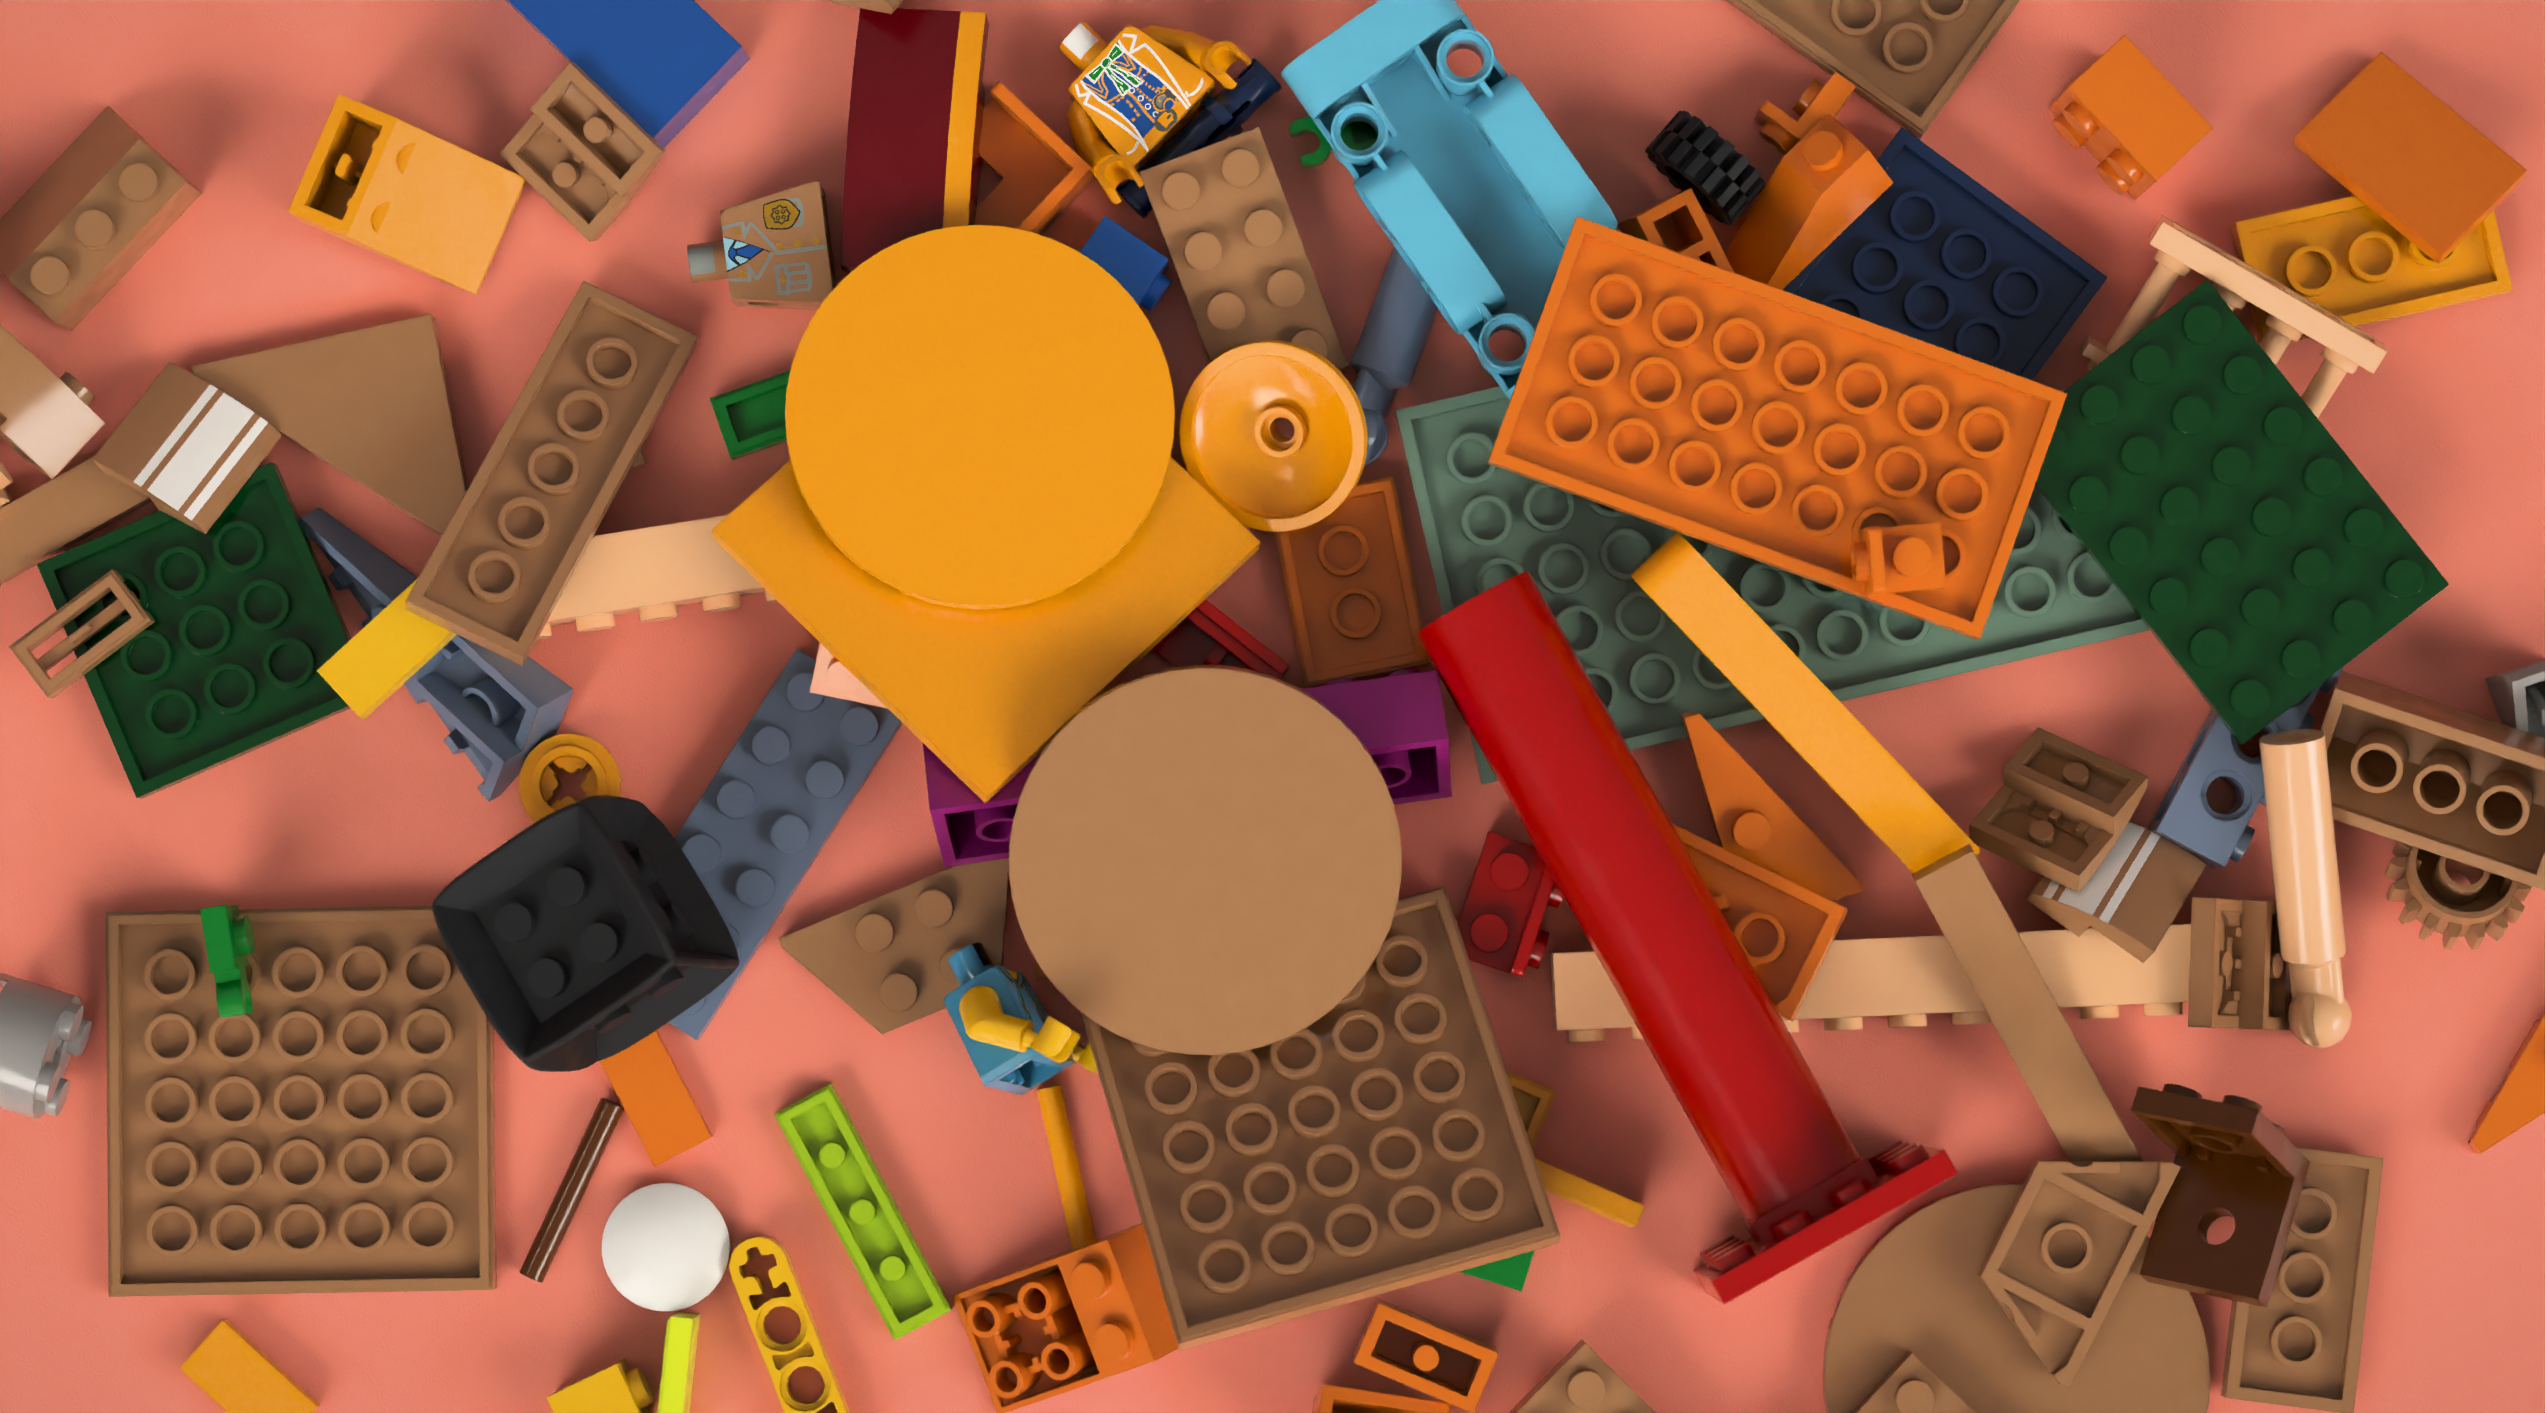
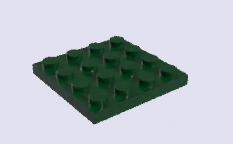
M273 462L261 466L254 471L206 534L162 511H158L37 564L56 610L60 609L111 569H114L125 580L124 583L128 589L133 591L140 600L139 603L143 609L148 611L155 620L153 624L84 675L136 798L143 799L350 709L347 703L317 670L350 641L351 636L309 538L303 529L300 517L279 468ZM112 591L64 626L67 636L71 635L116 601L118 598ZM126 611L74 651L76 657L79 658L132 618L130 614Z

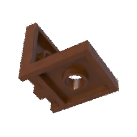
M2165 1084L2162 1091L2138 1086L2131 1111L2176 1154L2173 1163L2181 1167L2158 1212L2140 1275L2149 1283L2267 1307L2310 1161L2283 1135L2284 1129L2271 1122L2261 1112L2262 1106L2252 1100L2235 1095H2225L2222 1102L2202 1099V1095L2197 1091L2177 1084ZM2223 1216L2234 1217L2235 1230L2232 1236L2224 1243L2217 1245L2209 1244L2207 1241V1231L2212 1222Z

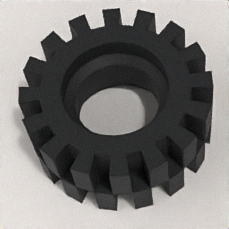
M1684 110L1678 111L1645 149L1649 160L1657 165V170L1670 179L1669 182L1676 189L1679 188L1684 191L1692 188L1702 210L1708 215L1712 214L1716 220L1722 223L1725 222L1727 225L1733 224L1764 189L1766 184L1765 180L1760 177L1759 171L1749 165L1750 161L1743 154L1738 153L1734 149L1735 146L1727 139L1726 141L1723 140L1715 129L1711 126L1706 127L1701 119L1695 115L1692 117L1689 112Z

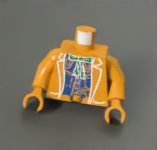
M1085 21L1078 24L1063 40L1059 50L1083 71L1068 88L1073 102L1069 106L1066 116L1075 151L1092 167L1091 173L1098 179L1110 201L1114 204L1122 202L1115 189L1124 180H1134L1139 188L1143 186L1144 182L1137 170L1202 106L1200 102L1208 94L1212 95L1215 92V80L1208 74H1212L1226 89L1236 87L1237 83L1226 73L1228 67L1237 61H1242L1248 66L1251 64V59L1236 44L1228 40L1215 42L1192 31L1155 24L1146 26L1141 30L1128 24L1109 44Z

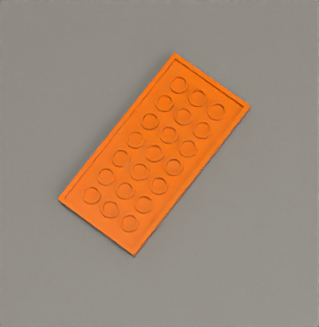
M1577 216L1487 463L1977 640L1981 638L2068 393ZM1941 523L1946 588L1865 596L1864 582H1854L1850 563L1851 543L1860 542V530L1873 526L1892 527Z

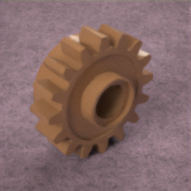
M2397 841L2392 851L2396 857L2391 858L2385 870V876L2395 880L2387 893L2388 901H2404L2406 904L2398 920L2402 924L2415 919L2421 922L2423 925L2418 938L2423 941L2428 939L2434 931L2443 934L2444 949L2449 950L2452 949L2458 937H2465L2467 944L2472 950L2479 948L2485 937V932L2496 941L2501 939L2509 926L2507 922L2516 924L2525 908L2521 901H2525L2532 889V886ZM2453 871L2464 875L2471 885H2462L2453 881L2447 872Z

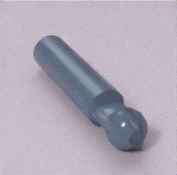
M1393 247L1350 362V365L1358 374L1353 389L1360 400L1367 424L1368 448L1365 465L1380 457L1387 447L1389 430L1385 419L1398 388L1410 386L1438 311L1436 305L1395 247Z

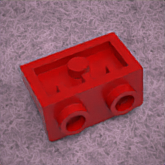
M1492 832L1487 833L1457 923L1470 961L1518 977L1524 976L1527 966L1539 968L1550 935L1549 932L1539 928L1547 905L1559 908L1563 895L1536 847Z

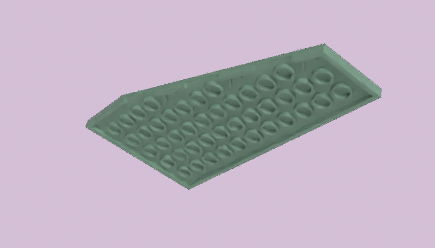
M1500 386L1396 410L1442 615L1495 585L1525 571H1529L1630 750L1687 737L1680 714L1692 710L1695 713L1699 712L1715 730L1765 719L1630 577L1676 531L1488 464L1487 462L1510 401ZM2034 486L1981 638L1977 640L1680 533L1840 702L2149 630L2036 486ZM1470 731L1481 783L1487 784L1498 781Z

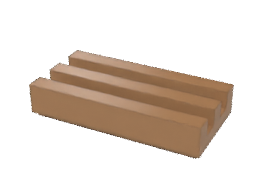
M111 569L9 646L47 698H55L155 622L149 612L145 611L140 605V600L134 592L125 585V580L117 570ZM112 591L118 598L116 601L38 660L31 652L109 592ZM126 611L130 614L132 618L50 678L47 674L49 669Z

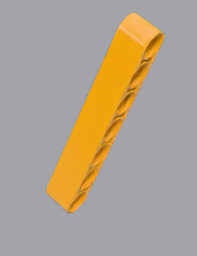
M1676 531L1630 575L1640 588L1912 873L1970 844L1976 856L1981 852L1962 829L1680 533Z

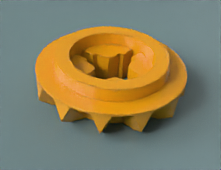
M560 734L542 741L526 757L519 775L520 799L525 811L535 823L563 807L579 802L576 798L567 796L562 800H556L551 805L550 801L556 796L555 792L561 786L560 780L556 777L558 773L552 768L554 763L559 769H565L571 774L585 770L589 766L592 767L585 774L587 778L581 784L583 791L586 793L585 798L595 795L620 797L622 774L610 751L594 739L580 734Z

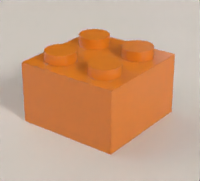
M2125 34L2068 86L2049 107L2056 116L2052 122L2058 133L2074 148L2079 149L2084 145L2100 162L2096 170L2104 182L2120 195L2127 191L2135 200L2214 129Z

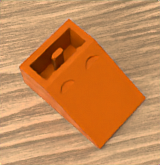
M1142 1223L952 1295L997 1413H1006L1154 1362L1179 1349Z

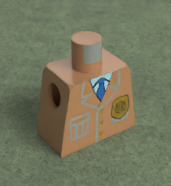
M819 181L806 183L720 211L723 240L687 246L692 282L728 278L731 300L736 306L818 310L824 299L837 286L825 191Z

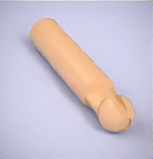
M2293 729L2270 733L2259 739L2281 958L2288 962L2292 1002L2289 1005L2287 1019L2292 1033L2303 1044L2314 1048H2326L2333 1046L2344 1038L2351 1026L2352 1020L2349 1002L2344 997L2340 960L2346 954L2326 742L2325 734L2322 731Z

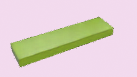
M831 1083L775 1113L774 1115L894 1341L952 1310L945 1293L834 1085Z

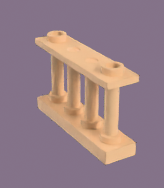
M2161 215L2149 235V244L2158 249L2153 257L2158 263L2108 345L2090 335L2087 336L2082 344V355L2091 359L2086 367L2090 371L2148 326L2180 275L2187 277L2191 269L2214 281L2212 286L2232 311L2235 308L2242 310L2248 301L2269 313L2265 320L2269 328L2259 342V345L2275 365L2290 341L2298 342L2303 333L2325 346L2320 354L2325 359L2301 396L2317 418H2319L2347 372L2354 374L2358 366H2361L2374 374L2387 353L2383 342L2164 215Z

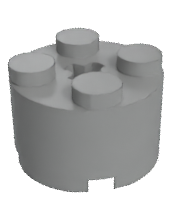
M1 973L0 1108L34 1119H40L45 1113L58 1116L65 1104L69 1091L70 1081L63 1077L70 1056L80 1057L90 1036L92 1021L82 1018L84 1006L81 1005L79 996Z

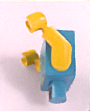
M981 943L966 946L948 959V963L961 986L945 996L944 1004L985 1086L1023 1095L1076 1063L1074 1060L1078 1061L1087 1070L1098 1073L1089 1041L1086 1047L1079 1044L1080 1034L1047 1015L1022 973L999 965L994 966Z

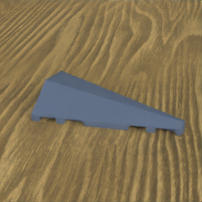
M317 508L300 517V522L308 538H312L318 544L335 568L328 578L338 591L349 588L369 616L362 623L363 627L418 578L321 508ZM456 635L404 683L417 703L427 701L437 712L451 732L444 739L445 743L453 754L466 753L485 780L477 788L489 802L500 796L520 774L522 765L529 753L542 741L556 734L573 692L571 686L529 656L524 665L521 666L459 635Z

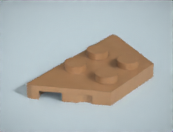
M1009 858L950 867L779 938L783 949L877 1031L885 1034L946 1008L944 1004L945 996L961 986L948 963V959L964 947L974 943H981L992 964L1003 967L1004 934L1008 905Z
M2034 1161L1977 1276L2056 1383L2070 1389L2181 1168L2180 1166L2168 1161Z

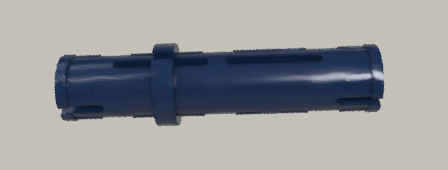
M1253 58L1250 66H1247L1233 79L1237 83L1235 88H1224L1215 97L1208 94L1200 102L1203 108L1140 167L1137 172L1139 173L1142 170L1222 141L1229 136L1232 137L1242 133L1244 130L1241 125L1275 92L1282 89L1281 85L1258 60ZM1126 180L1116 188L1117 192L1143 219L1148 216L1152 207L1144 185L1139 188L1134 180Z

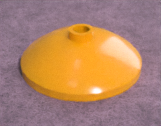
M1261 340L1237 346L1223 353L1207 365L1197 376L1187 393L1181 411L1179 428L1180 447L1188 473L1241 524L1249 528L1262 531L1284 532L1298 530L1319 522L1335 511L1349 497L1357 485L1365 465L1368 448L1367 424L1363 408L1355 390L1341 371L1329 360L1313 350L1295 343ZM1280 417L1292 422L1294 426L1293 437H1285L1279 432L1277 421Z

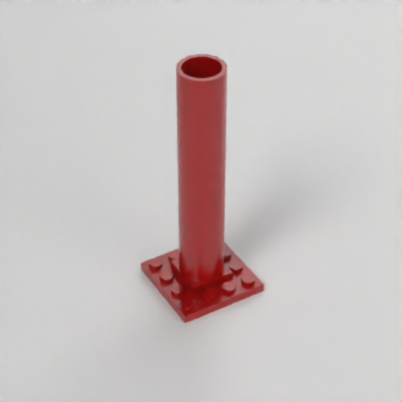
M1525 571L1495 585L1421 629L1416 634L1438 671L1445 687L1744 1216L1741 1220L1751 1238L1744 1241L1732 1235L1700 1253L1705 1264L1693 1271L1705 1293L1726 1304L1956 1175L1958 1172L1945 1149L1924 1147L1923 1144L1917 1146L1916 1143L1910 1145L1909 1142L1903 1144L1902 1141H1899L1876 1153L1868 1160L1866 1157L1859 1156L1530 572Z

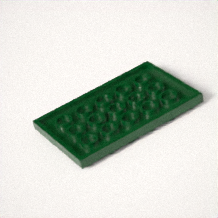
M2208 280L2201 283L2063 391L2068 394L2035 486L2239 744L2247 742L2449 585Z

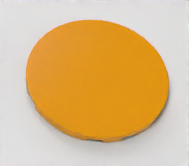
M967 225L932 230L906 238L873 255L840 281L813 315L799 342L791 365L787 385L785 422L791 465L800 492L812 514L825 531L826 536L848 559L862 571H867L907 596L953 608L983 610L1029 604L1063 592L1065 588L1080 582L1096 570L1099 571L1125 547L1150 512L1161 490L1173 445L1175 408L1169 368L1160 342L1149 320L1136 301L1114 277L1085 255L1054 239L1030 231L1005 226Z

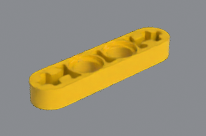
M760 1235L748 1238L739 1244L731 1254L730 1274L784 1413H816L830 1402L834 1403L837 1413H850L787 1251L773 1237ZM758 1247L762 1256L773 1254L776 1258L777 1265L768 1270L773 1288L775 1289L783 1282H786L791 1295L775 1296L759 1308L756 1307L752 1295L765 1293L762 1282L757 1274L746 1276L742 1266L751 1260L749 1249ZM780 1306L789 1307L800 1317L801 1330L797 1338L792 1342H776L766 1332V1316L773 1308ZM798 1367H813L824 1378V1392L815 1402H800L789 1391V1377Z

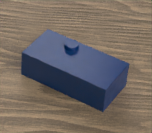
M505 0L569 62H575L663 148L750 60L743 47L694 0Z

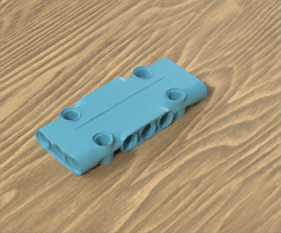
M1379 0L1289 63L1280 74L1331 145L1335 158L1347 168L1355 179L1353 185L1360 198L1440 313L1458 335L1463 333L1477 353L1481 366L1493 376L1510 400L1575 218L1578 216L1617 230L1616 226H1618V223L1605 199L1526 87L1513 73L1510 75L1506 73L1494 56V50L1490 41L1475 29L1456 0ZM1458 49H1469L1480 57L1482 69L1471 77L1457 76L1449 69L1446 63L1447 57ZM1354 121H1363L1375 129L1378 138L1370 148L1356 151L1344 144L1341 138L1342 130ZM1500 330L1513 331L1521 337L1524 343V353L1514 361L1499 360L1489 349V338Z

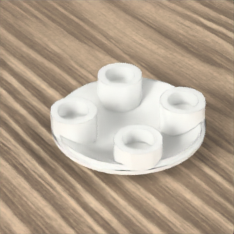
M674 1182L648 1185L625 1197L608 1218L602 1237L603 1263L613 1285L631 1302L655 1311L681 1310L698 1303L708 1296L723 1277L732 1250L726 1223L717 1207L697 1190Z

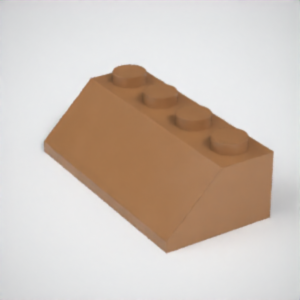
M2341 671L2320 730L2325 734L2333 819L2545 891V738Z

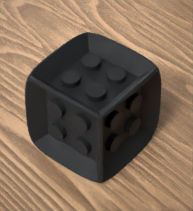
M608 795L590 796L547 815L460 874L432 902L433 914L443 941L483 1012L508 1048L526 1066L537 1071H578L629 1048L715 990L735 971L740 963L734 941L723 918L674 837L643 803L629 798Z

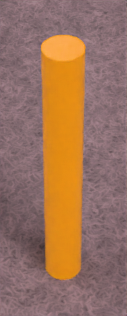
M1059 1084L1037 1089L1036 1092L1071 1246L1074 1249L1096 1240L1062 1086Z

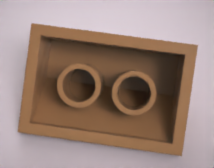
M107 106L0 219V271L54 323L73 331L193 204L202 192L111 107Z

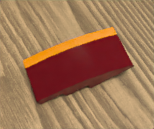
M860 8L847 132L840 264L842 271H853L861 263L881 250L906 238L932 230L975 224L982 165L979 143L986 93L982 82L989 29L986 13L897 8L892 14Z

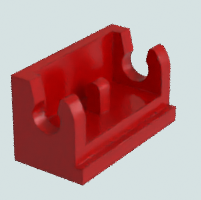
M1206 599L1152 648V650L1174 667L1224 665L1253 670L1280 680L1290 668L1287 662Z

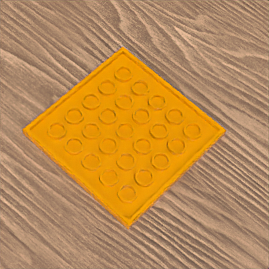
M1171 456L1161 490L1150 512L1133 538L1113 559L1099 571L1096 570L1080 582L1065 588L1063 592L1057 595L1009 608L979 610L932 604L907 596L867 571H862L826 536L825 531L812 514L800 492L791 460L712 529V538L985 804L1040 754L1058 731L1081 708L1112 687L1256 553L1261 543Z

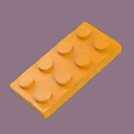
M2355 195L2243 220L2231 225L2238 259L2355 327L2506 294L2513 290L2494 210L2440 264L2436 263ZM2249 302L2259 343L2269 328L2265 323L2269 313ZM2303 333L2299 340L2311 337Z

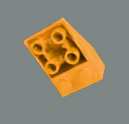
M338 94L288 212L307 225L474 295H478L526 180L510 170L409 123Z

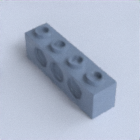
M2343 667L2263 728L2264 736L2285 730L2311 729L2315 716L2308 713L2310 706L2319 690L2325 694L2331 690ZM2212 708L2147 830L2183 848L2210 867L2219 868L2225 867L2229 859L2235 862L2241 859L2255 832V829L2249 826L2248 823L2258 804L2261 803L2266 806L2261 753L2255 758L2243 754L2237 745L2235 737ZM2216 778L2229 782L2235 792L2234 805L2225 814L2215 812L2207 802V788Z

